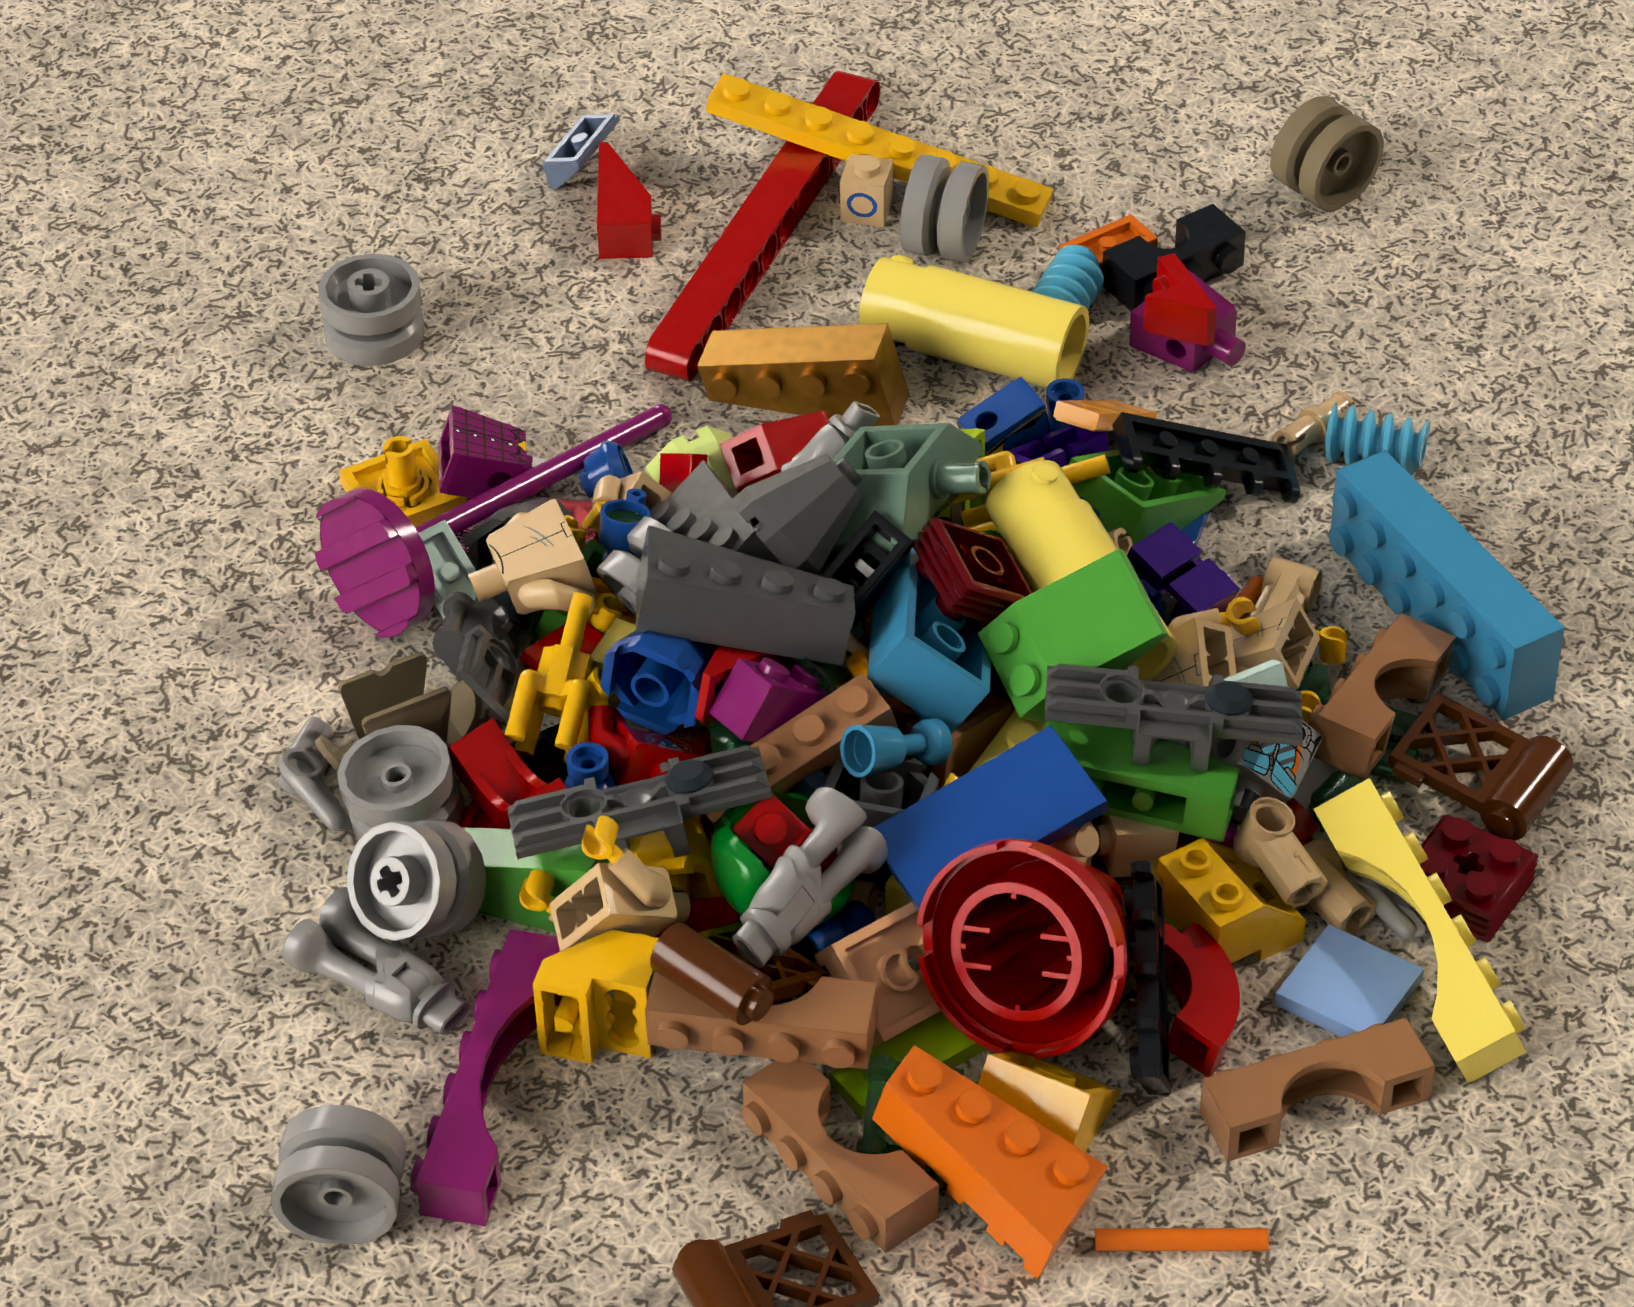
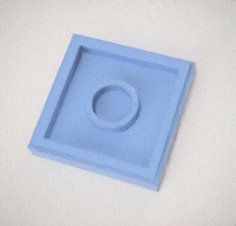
M1328 924L1276 991L1274 1005L1343 1037L1365 1030L1374 1024L1392 1022L1423 981L1424 968Z

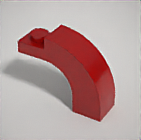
M491 718L447 747L455 773L484 812L500 829H511L507 806L513 805L515 801L567 789L560 777L549 783L538 778L516 753L494 718Z

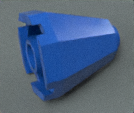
M648 630L642 633L634 631L614 642L605 654L600 686L608 697L612 692L616 694L621 701L617 706L618 711L624 719L662 735L674 732L678 725L684 723V728L694 726L698 721L695 718L703 671L715 653L716 645L695 642L687 638Z

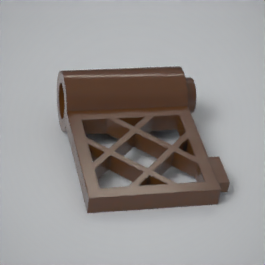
M1437 692L1390 753L1387 765L1393 767V775L1417 788L1425 784L1480 813L1484 825L1491 834L1503 839L1518 840L1525 836L1573 769L1574 761L1569 750L1556 739L1548 736H1536L1529 740ZM1440 713L1458 722L1461 730L1438 732L1434 719ZM1494 741L1508 748V751L1505 754L1484 756L1479 742ZM1467 744L1472 758L1449 760L1444 746ZM1432 747L1437 761L1422 763L1407 754L1411 749ZM1478 771L1482 786L1478 791H1475L1458 782L1455 774Z
M676 922L668 927L657 940L650 957V967L655 972L739 1025H746L752 1020L759 1021L767 1014L773 1002L807 993L822 976L829 977L830 975L828 971L791 948L782 956L773 955L763 968L753 966L744 957L732 939L742 927V922L701 932L695 931L683 922Z
M811 1210L781 1219L780 1228L726 1246H723L718 1240H694L680 1250L672 1267L673 1275L692 1307H775L773 1301L776 1294L807 1303L806 1307H873L878 1305L880 1294L828 1214L824 1213L815 1216ZM821 1235L830 1249L825 1259L796 1250L798 1242ZM762 1255L781 1262L775 1275L752 1269L746 1259ZM789 1264L819 1273L814 1288L783 1279ZM827 1277L852 1283L857 1293L840 1297L824 1292L822 1289Z

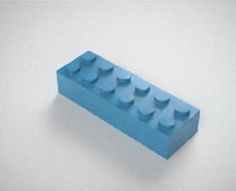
M1386 450L1336 470L1335 490L1332 496L1331 529L1328 534L1333 550L1339 556L1344 555L1357 568L1361 579L1367 585H1373L1386 598L1390 609L1395 614L1400 615V613H1403L1456 636L1448 665L1449 670L1455 675H1461L1475 690L1480 702L1485 706H1491L1504 720L1553 699L1565 627Z

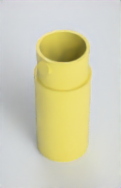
M895 255L891 258L881 257L873 266L863 290L859 322L860 324L888 323L893 341L906 344L909 350L1012 379L1022 377L1027 383L1047 388L1052 381L1057 379H1073L1078 371L1089 330V312L1086 306L936 265H930L927 268L914 265L913 259L902 255Z
M1035 461L1015 469L993 487L986 499V511L1005 540L1007 548L1032 593L1118 549L1091 505L1087 501L1080 499L1061 467L1054 461ZM1161 617L1160 619L1169 635L1130 665L1139 667L1138 679L1151 681L1162 672L1175 655L1177 643Z

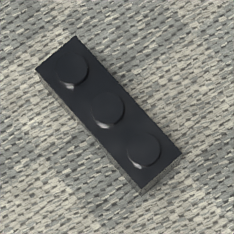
M1214 204L1208 205L1176 220L1175 248H1158L1149 244L1141 236H1137L1103 251V287L1128 310L1132 311L1145 302L1146 295L1153 292L1152 284L1154 278H1157L1158 257L1175 253L1187 270L1204 282L1223 274H1230L1238 267L1243 266L1246 231Z

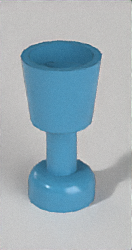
M938 718L923 719L917 722L911 729L910 734L903 735L894 726L852 725L845 730L840 743L843 765L855 777H866L896 768L902 764L905 756L909 755L918 759L924 766L941 765L948 760L952 751L950 730Z

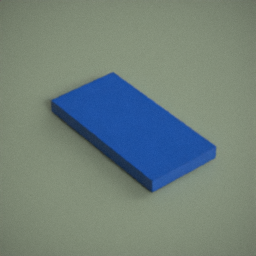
M1050 725L873 828L883 835L887 843L888 856L885 865L919 912L925 892L935 876L950 861L969 849L989 841L1008 838L1025 839L1050 845L1109 811L1103 794Z

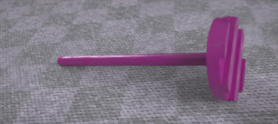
M664 404L655 405L417 527L413 526L408 517L394 502L371 489L356 488L326 502L316 514V518L322 517L320 522L321 550L315 552V559L320 572L328 569L330 577L340 593L334 600L345 614L354 612L368 625L379 630L380 632L374 634L378 637H393L421 623L427 618L432 609L435 596V582L430 558L418 534L419 532L446 520L454 535L485 520L499 509L512 506L584 469V459L602 442L607 440L619 443L623 449L668 426L672 421V412Z

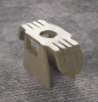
M423 652L392 661L381 671L368 670L341 682L338 686L358 739L365 737L375 730L390 726L411 725L420 726L436 733L448 747L476 728L481 716L482 701L464 681L456 683L451 690L447 687H441L424 694L427 657ZM320 735L315 740V744L321 754L337 771L342 757L356 742L338 747L323 735Z

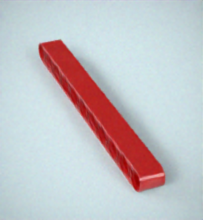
M835 71L812 104L825 107L859 121L868 122L879 103L880 82L879 80L855 74ZM790 141L785 142L651 335L645 352V367L647 370L693 381L699 372L697 365L712 331L727 330L733 322L732 319H735L751 295V292H753L770 267L768 265L772 264L787 239H789L839 165V162H841V159Z

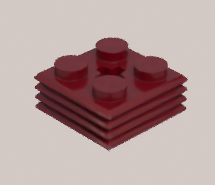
M930 518L931 525H924L925 532H918V539H912L915 542L913 549L919 558V561L916 563L917 569L927 580L932 582L939 595L935 600L938 608L951 619L959 620L963 616L977 620L983 627H986L1013 603L1032 594L1004 540L1000 537L939 518Z
M1444 815L1421 845L1428 857V860L1420 864L1426 877L1437 872L1453 900L1444 905L1448 915L1452 919L1461 914L1472 935L1484 942L1492 940L1535 880L1534 874L1536 873L1535 867L1537 866L1538 854L1521 847L1514 840L1503 839L1475 827L1463 818Z

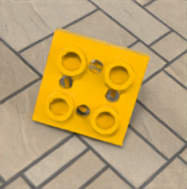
M404 436L392 437L383 444V453L385 454L339 470L341 485L346 492L356 488H367L381 493L404 512L414 527L467 501V497L439 492L438 454L427 439L412 443L410 438Z

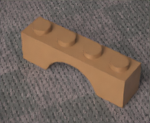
M1400 613L1388 629L1381 627L1372 642L1369 653L1361 652L1357 656L1350 676L1347 679L1342 677L1338 679L1330 694L1329 702L1326 705L1319 703L1314 709L1308 725L1323 735L1314 758L1364 780L1385 754L1396 714L1382 701L1395 698L1426 701L1446 676L1456 636L1403 613Z
M861 673L753 743L750 747L759 746L771 790L786 794L795 784L809 774L823 767L834 765L836 760L841 759L840 743L842 735L850 726H894L897 729L898 726L891 707L865 674ZM726 809L699 815L712 835Z
M654 971L645 1007L648 1045L663 1046L671 1050L690 1049L716 1052L725 1056L743 1055L769 1058L779 1062L801 1061L829 1065L839 1069L849 1067L868 1070L878 1020L877 982L822 976L814 987L803 996L787 1003L771 1005L767 1014L759 1021L752 1020L746 1025H739Z
M1405 1017L1386 1024H1374L1365 1030L1336 1039H1324L1310 1047L1286 1054H1275L1263 1061L1233 1070H1222L1213 1076L1202 1079L1200 1114L1226 1161L1229 1162L1279 1146L1281 1121L1285 1114L1296 1104L1312 1097L1339 1095L1353 1098L1368 1105L1380 1115L1430 1100L1435 1064Z
M775 1060L742 1081L744 1107L741 1113L748 1128L757 1136L764 1134L777 1147L780 1158L788 1168L794 1171L800 1169L812 1181L817 1195L827 1205L835 1203L848 1216L850 1225L861 1239L865 1241L872 1239L887 1253L939 1218V1184L903 1150L885 1154L854 1152L837 1144L826 1134L823 1126L831 1115L830 1081L810 1062H779Z

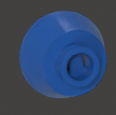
M607 440L602 442L584 459L585 469L578 472L580 482L588 498L593 497L595 486L600 478L606 475H613L620 479L634 474L620 444Z

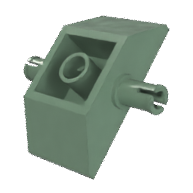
M950 423L860 427L833 458V461L836 462L843 456L863 480L856 487L863 497L830 554L837 556L874 510L912 540L917 537L918 532L924 528V525L929 522L930 518H932L950 494L987 493L986 490H989L991 484L990 468L985 461L976 462L983 453L981 443ZM877 532L870 539L887 554L898 543L892 537L891 542H889Z

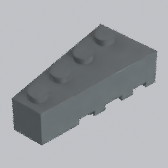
M704 460L701 461L667 500L659 502L650 510L651 518L660 522L674 533L783 565L755 534L757 532L754 529L755 525L751 521L746 523L730 500L736 494Z
M648 525L636 581V632L642 633L648 630L687 638L695 642L842 666L855 616L854 586L842 583L836 579L811 574Z

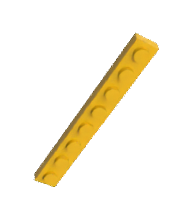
M725 73L721 75L707 100V113L844 161H848L850 154L872 155L877 158L894 160V178L908 183L917 158L922 154L947 159L951 170L961 161L984 165L987 167L989 174L987 211L1026 225L1039 226L1052 198L1053 188L1033 180L1010 174L990 165L953 154L950 151L913 140L910 137L896 134L865 121L856 120L825 107L799 100L785 93L777 92Z

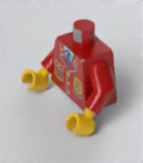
M597 667L594 668L586 680L590 686L587 702L593 705L588 709V742L597 743L606 749L609 759V773L618 785L667 774L670 770L668 759L678 757L680 762L726 751L729 737L725 733L730 730L715 717L703 722L708 731L704 732L703 729L693 726L684 728V724L678 725L674 732L662 735L624 719L618 709L608 706V702L614 695V692L608 697L601 688Z

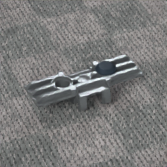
M507 591L480 603L477 596L474 601L463 592H452L444 600L442 609L445 618L442 628L438 629L434 635L433 649L454 674H457L501 718L508 722L519 676L524 670L531 669L520 661L519 658L525 649L537 642L538 637L533 633L538 611L525 615L517 613Z
M1067 664L1047 666L1044 720L1132 729L1131 743L1134 746L1131 764L1148 765L1149 755L1157 738L1190 741V770L1207 771L1212 737L1302 746L1301 691H1296L1293 687L1223 680V675L1213 674L1212 681H1209L1208 686L1138 679V666H1128L1127 670Z
M746 745L680 762L678 757L668 759L670 770L667 774L602 790L597 789L595 779L592 777L584 779V785L517 800L513 805L507 806L517 859L582 844L586 825L589 824L595 829L598 817L608 816L618 824L619 830L615 845L621 850L625 848L630 850V838L663 830L673 849L675 858L689 855L691 853L683 819L773 798L759 746L752 748Z

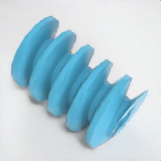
M1077 244L1066 245L1059 249L1032 292L1083 305L1089 309L1104 286V276L1099 268L1096 255L1088 247Z
M1335 403L1329 417L1325 436L1327 462L1335 464L1344 452L1347 466L1359 461L1361 456L1364 459L1386 450L1413 476L1417 468L1422 466L1431 422L1426 421L1419 433L1414 432L1413 421L1410 417L1406 418L1400 429H1396L1393 414L1388 413L1383 423L1376 425L1374 410L1369 409L1363 421H1358L1356 406H1350L1342 418L1339 417L1337 403Z

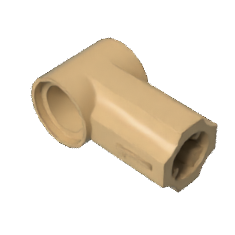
M1274 556L1269 562L1264 575L1261 596L1255 605L1256 611L1252 612L1250 617L1294 598L1298 599L1304 611L1311 612L1313 605L1309 604H1315L1321 589L1322 569Z
M1271 797L1258 798L1251 804L1233 839L1234 851L1243 862L1261 868L1285 904H1289L1292 909L1306 905L1311 899L1323 892L1328 880L1292 832L1295 826V816L1292 810L1278 799Z
M1318 837L1303 845L1328 880L1323 892L1311 899L1308 904L1328 924L1353 935L1364 929L1366 924L1375 916L1377 903L1343 871L1341 858L1335 847L1327 839Z

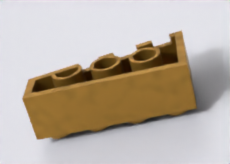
M888 323L712 331L697 365L709 401L796 415L826 411L830 419L835 414L843 416L851 404L857 401L870 406L880 415L874 426L898 425L909 397V391Z

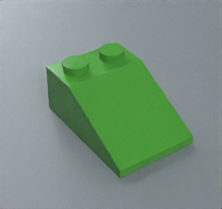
M1119 449L1072 457L1069 464H1073L1103 454L1106 455L1110 468L1109 474L1071 485L1080 499L1087 501L1091 505L1107 532L1123 528L1127 532L1124 536L1118 538L1130 535L1133 545L1171 521L1180 530L1184 529L1223 501L1227 493L1220 486L1216 489L1206 487L1202 476L1180 472L1178 478L1172 481L1162 477L1160 468L1145 465L1141 466L1138 473L1126 472Z
M1120 549L1016 601L978 632L1019 717L1043 723L1047 722V720H1044L1047 666L1067 664L1125 670L1169 635L1125 551Z

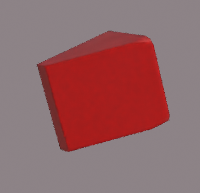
M660 453L659 484L673 493L702 460L707 463L708 455Z

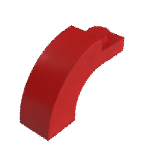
M1127 915L1125 916L1126 941L1127 939H1135L1134 925L1132 919H1128ZM1165 920L1167 986L1176 996L1181 1009L1174 1018L1169 1034V1051L1198 1072L1210 1077L1224 1057L1238 1017L1240 992L1236 973L1222 947L1195 921L1183 933H1180Z

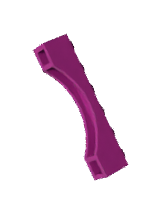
M510 929L503 949H496L492 955L489 970L490 984L487 990L481 989L477 995L474 1009L475 1024L472 1031H465L462 1035L459 1047L460 1064L457 1072H450L446 1078L443 1090L444 1107L440 1116L433 1115L427 1133V1153L424 1159L418 1158L413 1166L410 1188L411 1192L418 1194L420 1215L486 1226L501 1185L498 1148L490 1136L484 1121L485 1105L489 1089L503 1062L521 1041L537 1029L533 981L542 960L560 952L556 936ZM554 993L555 1006H558L562 996Z

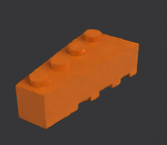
M915 1045L886 1082L872 1120L923 1169L930 1167L948 1185L945 1191L960 1206L966 1202L988 1224L986 1231L1001 1246L1007 1243L1025 1260L1022 1267L1037 1279L1092 1200L1108 1167Z

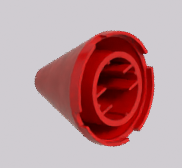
M1008 838L982 843L956 857L940 870L925 892L916 924L923 926L925 953L918 957L920 969L930 994L938 1007L958 1030L974 1042L996 1053L1014 1051L1035 1054V1059L1049 1058L1068 1052L1085 1042L1102 1028L1115 1011L1125 986L1127 945L1123 894L1116 880L1110 875L1049 845L1031 840Z

